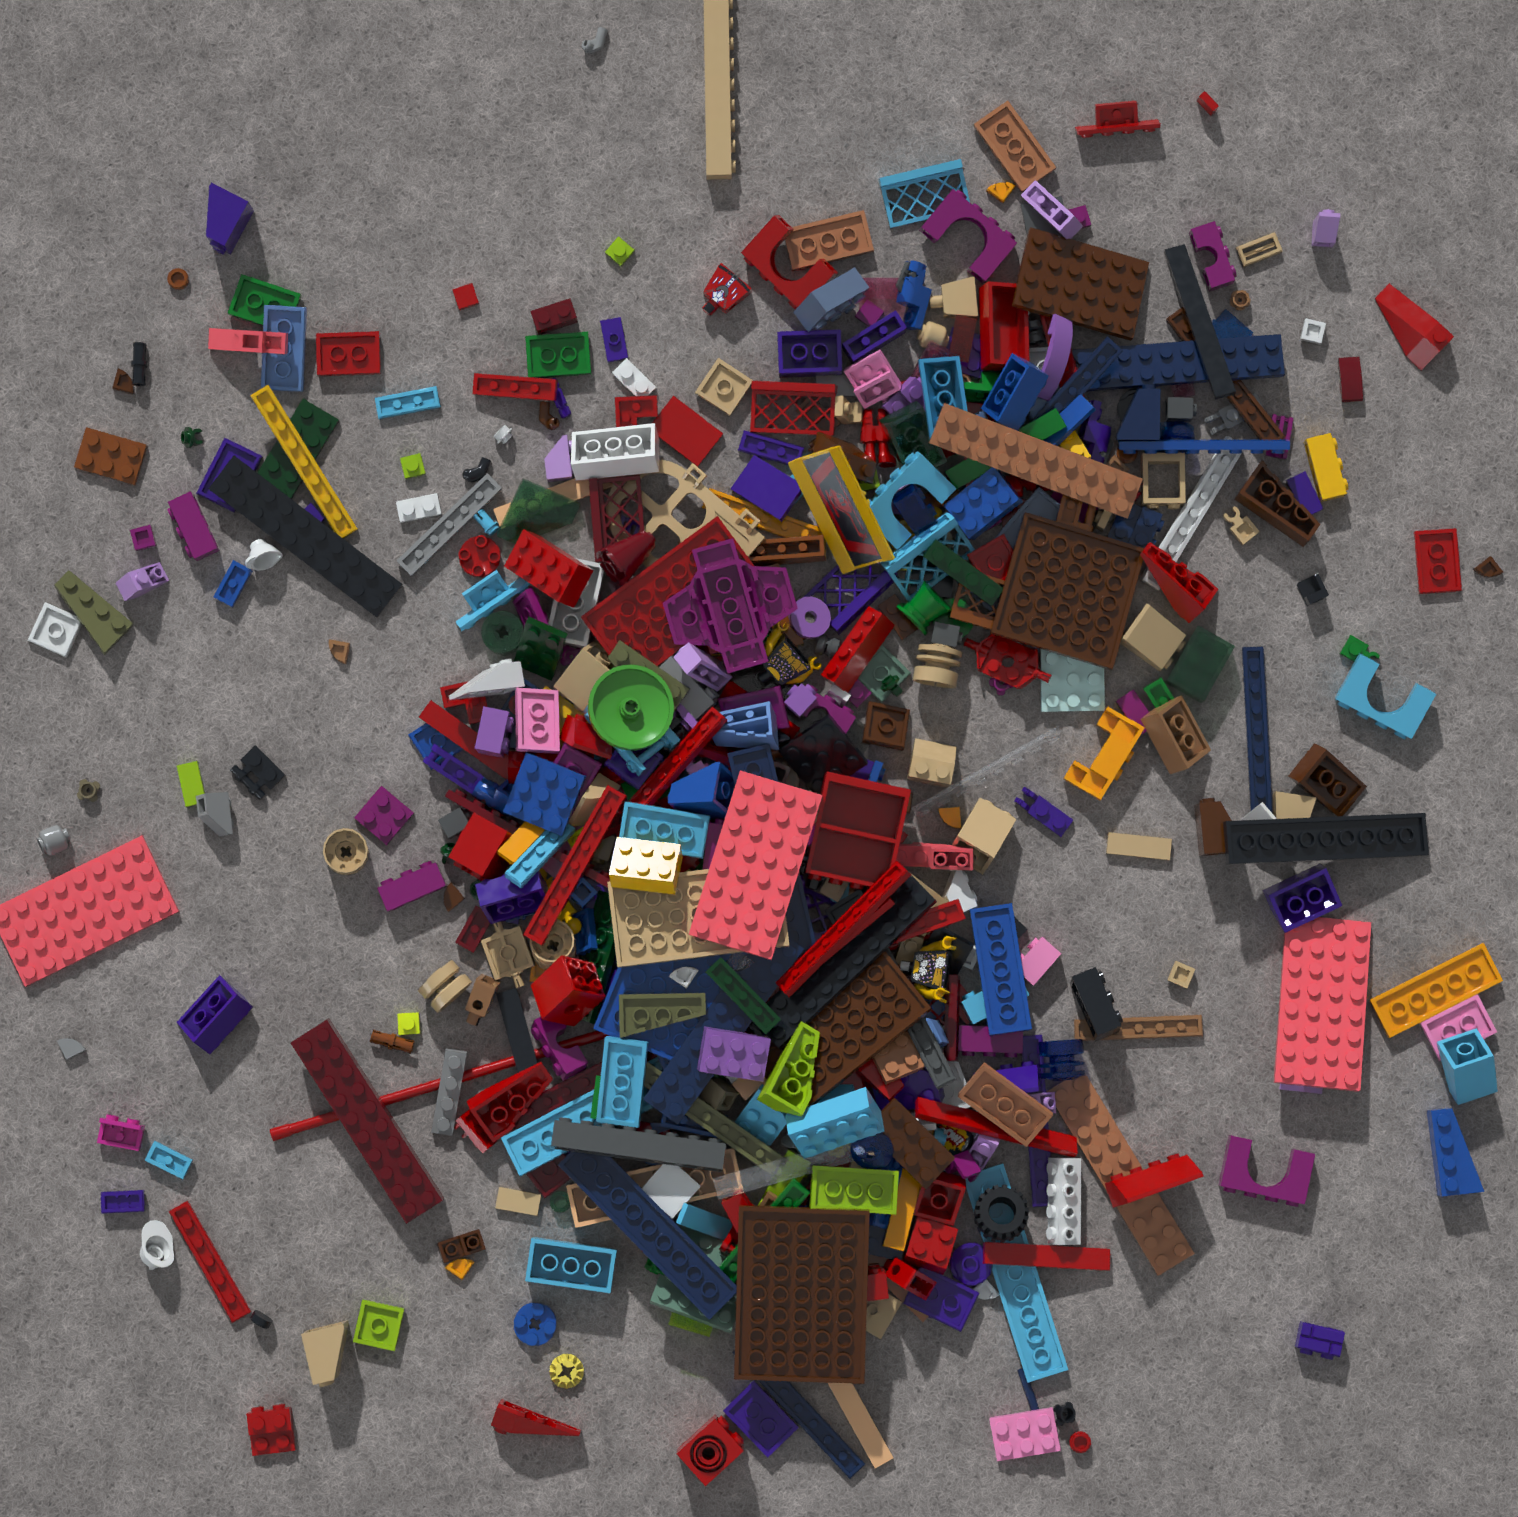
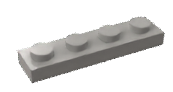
M448 1048L445 1050L431 1133L453 1136L467 1051Z

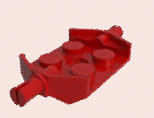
M993 634L989 635L981 643L969 638L964 643V646L975 650L977 654V670L1017 689L1026 687L1034 679L1037 680V678L1049 683V679L1052 677L1051 674L1039 669L1037 649L1032 650L1010 639ZM1005 658H1012L1014 660V664L1011 667L1003 666L1002 662Z

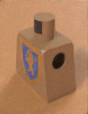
M481 974L476 979L465 1010L469 1011L466 1022L478 1026L481 1017H486L501 981ZM477 1000L481 1001L483 1006L479 1005Z

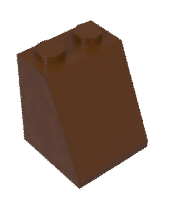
M817 432L813 453L841 446L858 483L873 484L877 465L874 460L848 441Z
M1215 798L1199 800V803L1194 806L1199 856L1225 854L1223 822L1232 820L1221 801L1215 802Z

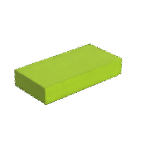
M194 761L177 765L185 807L197 805L196 796L205 794L199 763Z

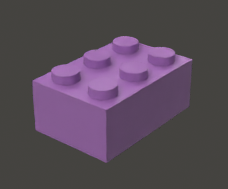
M483 706L475 749L478 753L504 758V754H508L510 749L508 735L512 733L513 726H515V721L509 711Z
M704 1026L697 1070L699 1072L764 1082L771 1039L767 1036Z

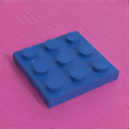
M526 752L503 812L563 836L586 776Z

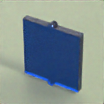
M1227 309L1216 320H1212L1218 339L1248 337L1253 334L1248 327Z

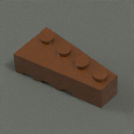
M1261 460L1234 500L1304 547L1316 532L1320 523L1303 504H1300L1294 498V494L1284 487L1276 474H1273L1266 467V463Z

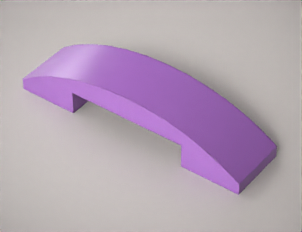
M1053 314L1048 330V335H1051V339L1042 367V371L1049 375L1045 387L1041 389L1037 396L1045 401H1049L1061 381L1072 344V321L1057 314Z

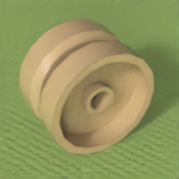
M453 960L436 970L418 990L424 999L431 998L438 993L431 1001V1006L437 1013L450 1005L472 984V981L466 974H462L452 980L460 969Z

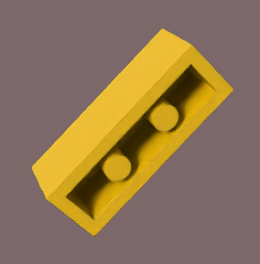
M1331 433L1306 439L1303 443L1320 502L1344 497L1349 488L1346 478L1342 477L1341 470H1343L1341 458H1337L1336 450H1338L1336 439L1332 438Z

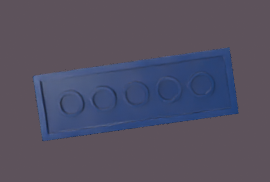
M1012 903L970 909L989 1036L1032 1030Z

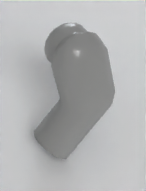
M598 27L595 39L584 40L582 49L589 54L601 50L604 47L608 30Z

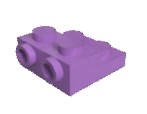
M910 376L902 384L901 390L892 394L881 405L908 436H912L927 422L920 377Z

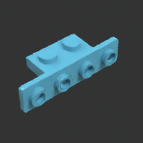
M495 570L462 593L473 610L456 621L461 631L472 628L476 621L491 615L495 608L507 604L511 597L517 593H522L531 584L520 577L507 586L501 575Z

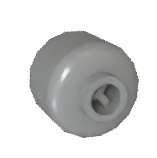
M53 825L40 831L39 838H37L42 853H47L50 856L65 851L68 848L67 841L71 840L66 828L62 830L59 825Z

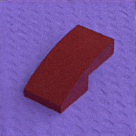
M1360 357L1338 358L1341 401H1363Z

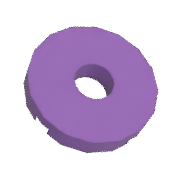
M812 596L803 597L796 601L798 609L788 616L789 624L797 632L796 634L806 639H815L824 634L831 622L830 610L827 605L819 598ZM807 612L813 614V623L806 621L805 614Z

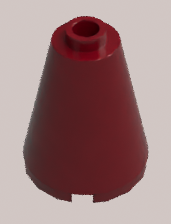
M641 531L600 549L596 557L597 559L601 558L602 563L599 565L614 583L619 581L621 582L619 586H623L655 549L656 540L650 532Z

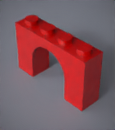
M774 215L741 253L745 256L743 258L745 262L751 267L755 266L760 271L758 274L765 281L769 280L775 285L773 287L774 290L781 296L785 295L789 299L788 303L796 310L812 291L832 281L839 273L825 259H819L799 280H790L782 276L775 264V254L781 243L794 229L780 215Z

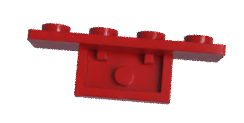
M1137 101L1095 104L1096 125L1075 127V132L1077 135H1081L1082 138L1093 137V134L1101 133L1103 136L1114 135V132L1122 131L1123 134H1132L1135 130L1143 129V132H1153L1155 128H1161V123L1158 119L1138 121Z

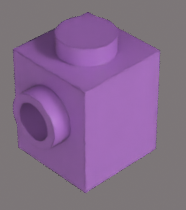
M802 683L799 686L794 685L788 691L787 695L789 697L784 701V705L800 718L817 700L815 696L817 692L808 684L806 686Z

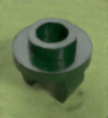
M185 427L184 431L181 432L182 444L186 448L202 444L203 440H196L194 437L195 434H200L202 430H192L191 427Z
M897 675L887 676L882 681L881 690L883 692L889 690L896 697L903 692L897 685L900 678Z
M447 843L440 848V853L443 855V864H446L447 857L450 855L455 843Z

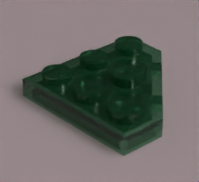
M522 478L496 535L516 544L523 529L543 535L572 524L581 504Z

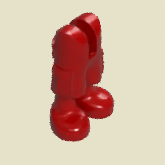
M864 409L863 425L860 431V442L865 445L864 453L876 462L874 444L877 443L879 445V467L889 468L897 466L896 458L891 455L888 449V444L892 442V435L888 425L887 412L884 409H878V426H873L872 409Z

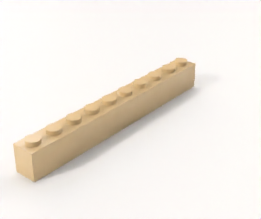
M704 0L707 180L732 179V173H736V160H731V153H735V140H731V132H735V119H731V112L735 111V100L730 99V91H734V78H730V71H734V58H730V50H734L733 37H729V30H733V17H729V9H733V0Z

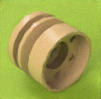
M919 644L918 651L927 655H917L916 659L925 662V666H915L913 681L930 686H935V682H937L936 687L956 688L958 673L951 671L950 667L960 666V662L952 658H961L962 652L942 644Z
M342 828L335 830L324 842V859L331 870L338 874H355L364 868L368 861L369 850L366 840L353 829ZM343 848H351V856L343 858L341 850Z
M557 920L543 946L530 939L534 961L544 970H547L561 955L575 958L576 944L573 932L566 923ZM554 945L555 948L557 947V951L550 949V946Z

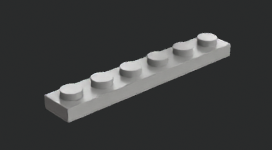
M487 473L418 539L397 562L412 577L479 510L483 509L502 488Z

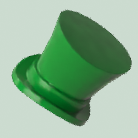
M925 581L911 601L899 603L896 606L925 636L928 634L927 627L930 623L951 610L946 601Z

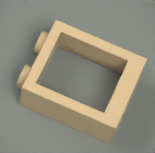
M1142 453L1141 478L1143 480L1141 483V506H1146V508L1151 510H1157L1159 506H1167L1169 510L1180 509V506H1184L1186 503L1185 453ZM1148 464H1178L1179 498H1149Z

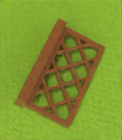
M988 576L996 583L1004 585L1005 580ZM959 583L948 618L991 630L995 617L989 615L996 614L997 609L992 605L993 611L986 615L980 613L977 605L984 602V600L982 599L975 603L970 594L971 591ZM962 587H964L966 592L961 594ZM965 594L968 595L973 604L966 609L957 606L959 598ZM974 607L977 612L972 611V610H969V609H971V608Z

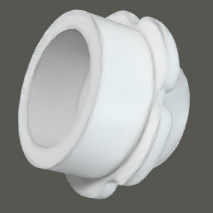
M506 425L501 427L493 436L497 440L496 443L502 442L505 444L512 437L510 433L512 428L509 429Z

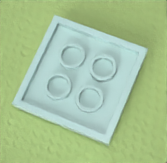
M1040 649V669L1052 675L1049 683L1040 679L1041 712L1105 711L1104 668Z

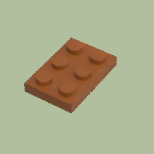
M86 427L74 468L136 485L148 445Z

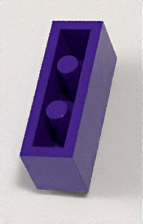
M895 310L842 343V349L850 362L854 364L905 334L907 327Z

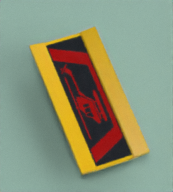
M841 446L821 450L788 462L842 574L895 558L870 508V500L866 499V492L861 489Z

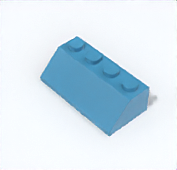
M959 356L918 360L929 438H931L944 403L968 412Z

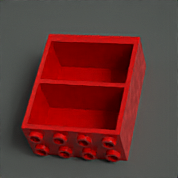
M826 772L820 794L822 795V800L813 826L804 874H808L807 878L821 881V878L829 879L828 883L840 886L842 882L850 883L849 888L863 890V887L870 888L896 862L911 789Z

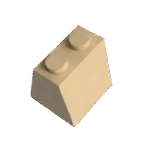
M1146 604L1122 636L1120 644L1158 671H1161L1163 668L1167 670L1174 660L1171 658L1175 651L1180 652L1186 643L1183 639L1186 635L1153 607Z
M594 640L582 648L553 687L558 690L560 696L568 698L577 710L583 712L588 705L589 695L596 681L615 666L608 659L609 655L601 644Z
M915 738L907 780L949 788L955 766L956 746Z
M979 798L951 845L973 848L974 870L983 875L999 851L1016 819L1009 812L995 807L992 802Z
M348 1320L307 1330L301 1334L313 1385L319 1384V1387L331 1385L339 1376L349 1327Z

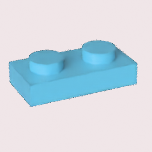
M154 1141L145 1161L184 1179L193 1159Z

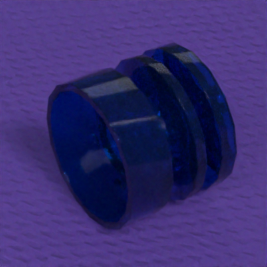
M1083 1039L1038 1042L1039 1056L1049 1058V1062L1040 1064V1068H1050V1072L1040 1073L1041 1079L1063 1081L1086 1076L1085 1070H1075V1066L1085 1065L1084 1061L1075 1060L1074 1057L1084 1053Z

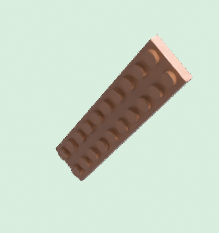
M946 403L943 404L929 441L932 445L1128 519L1143 480L1135 475Z
M1083 1070L1046 1091L1055 1092L1057 1111L1071 1134L1077 1137V1144L1105 1190L1104 1183L1110 1182L1111 1176L1122 1173L1124 1177L1130 1175L1129 1170L1141 1166ZM1158 1193L1116 1207L1157 1276L1195 1254Z

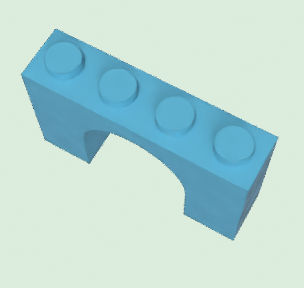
M918 451L915 454L911 453L905 459V464L900 469L897 468L891 473V479L886 484H881L875 490L876 494L870 500V508L886 540L897 550L912 535L893 515L891 504L897 490L907 484H918L923 486L941 504L956 490Z
M1359 653L1335 697L1339 701L1338 705L1347 710L1350 707L1357 710L1356 714L1366 720L1369 717L1376 720L1375 724L1385 730L1388 727L1394 729V734L1404 740L1406 737L1412 739L1436 693L1415 683L1405 703L1399 709L1392 712H1381L1374 709L1367 699V688L1380 664Z

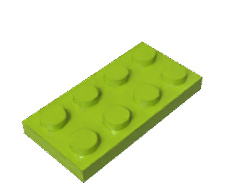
M812 1165L810 1208L868 1209L870 1213L896 1215L899 1171Z

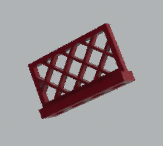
M640 475L603 479L589 478L596 563H602L601 558L597 559L596 557L600 549L616 543V540L623 532L628 536H632L626 531V528L633 520L640 525L639 532L645 531ZM628 481H636L637 489L632 495L623 489V486ZM613 483L617 487L610 497L604 493L603 484ZM620 490L629 497L622 506L613 500ZM631 500L638 504V510L633 516L624 510ZM610 502L619 508L612 518L605 513V508ZM621 511L631 518L624 527L614 521ZM612 522L621 529L614 539L607 534V528Z
M908 974V980H909L910 982H911V974ZM959 975L948 976L946 990L950 993L945 994V1000H947L944 1003L945 1010L940 1015L933 1009L931 1010L937 1017L935 1020H940L945 1026L944 1033L949 1043L943 1046L944 1056L947 1061L958 1062L961 978ZM933 1000L929 1006L931 1007L937 1000ZM943 1015H945V1022L941 1019Z

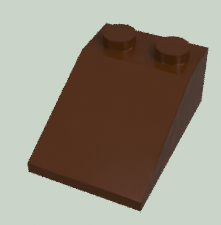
M1315 743L1288 775L1309 795L1316 797V800L1335 816H1343L1367 787L1327 749Z

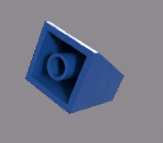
M715 762L671 784L668 804L675 810L709 815L710 819H725L735 788L732 772L721 762Z

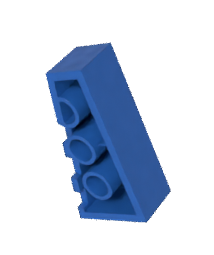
M1453 1109L1427 1110L1437 1196L1443 1197L1484 1192Z

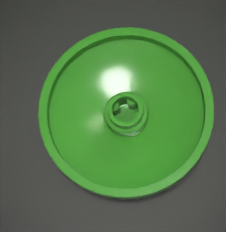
M621 665L608 670L596 681L589 695L588 715L593 729L606 743L622 750H640L655 744L667 732L673 719L674 701L668 685L657 673L643 666Z

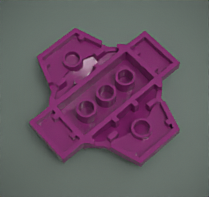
M733 538L693 549L692 553L698 571L687 587L663 602L674 644L686 645L689 642L692 645H707L720 652L727 674L768 662L763 640L767 636L770 627L798 609L787 569L785 567L752 566L746 561L739 559Z

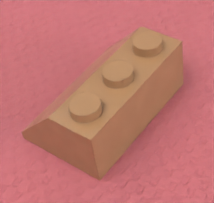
M1182 695L1153 709L1140 719L1169 774L1188 769L1211 751Z

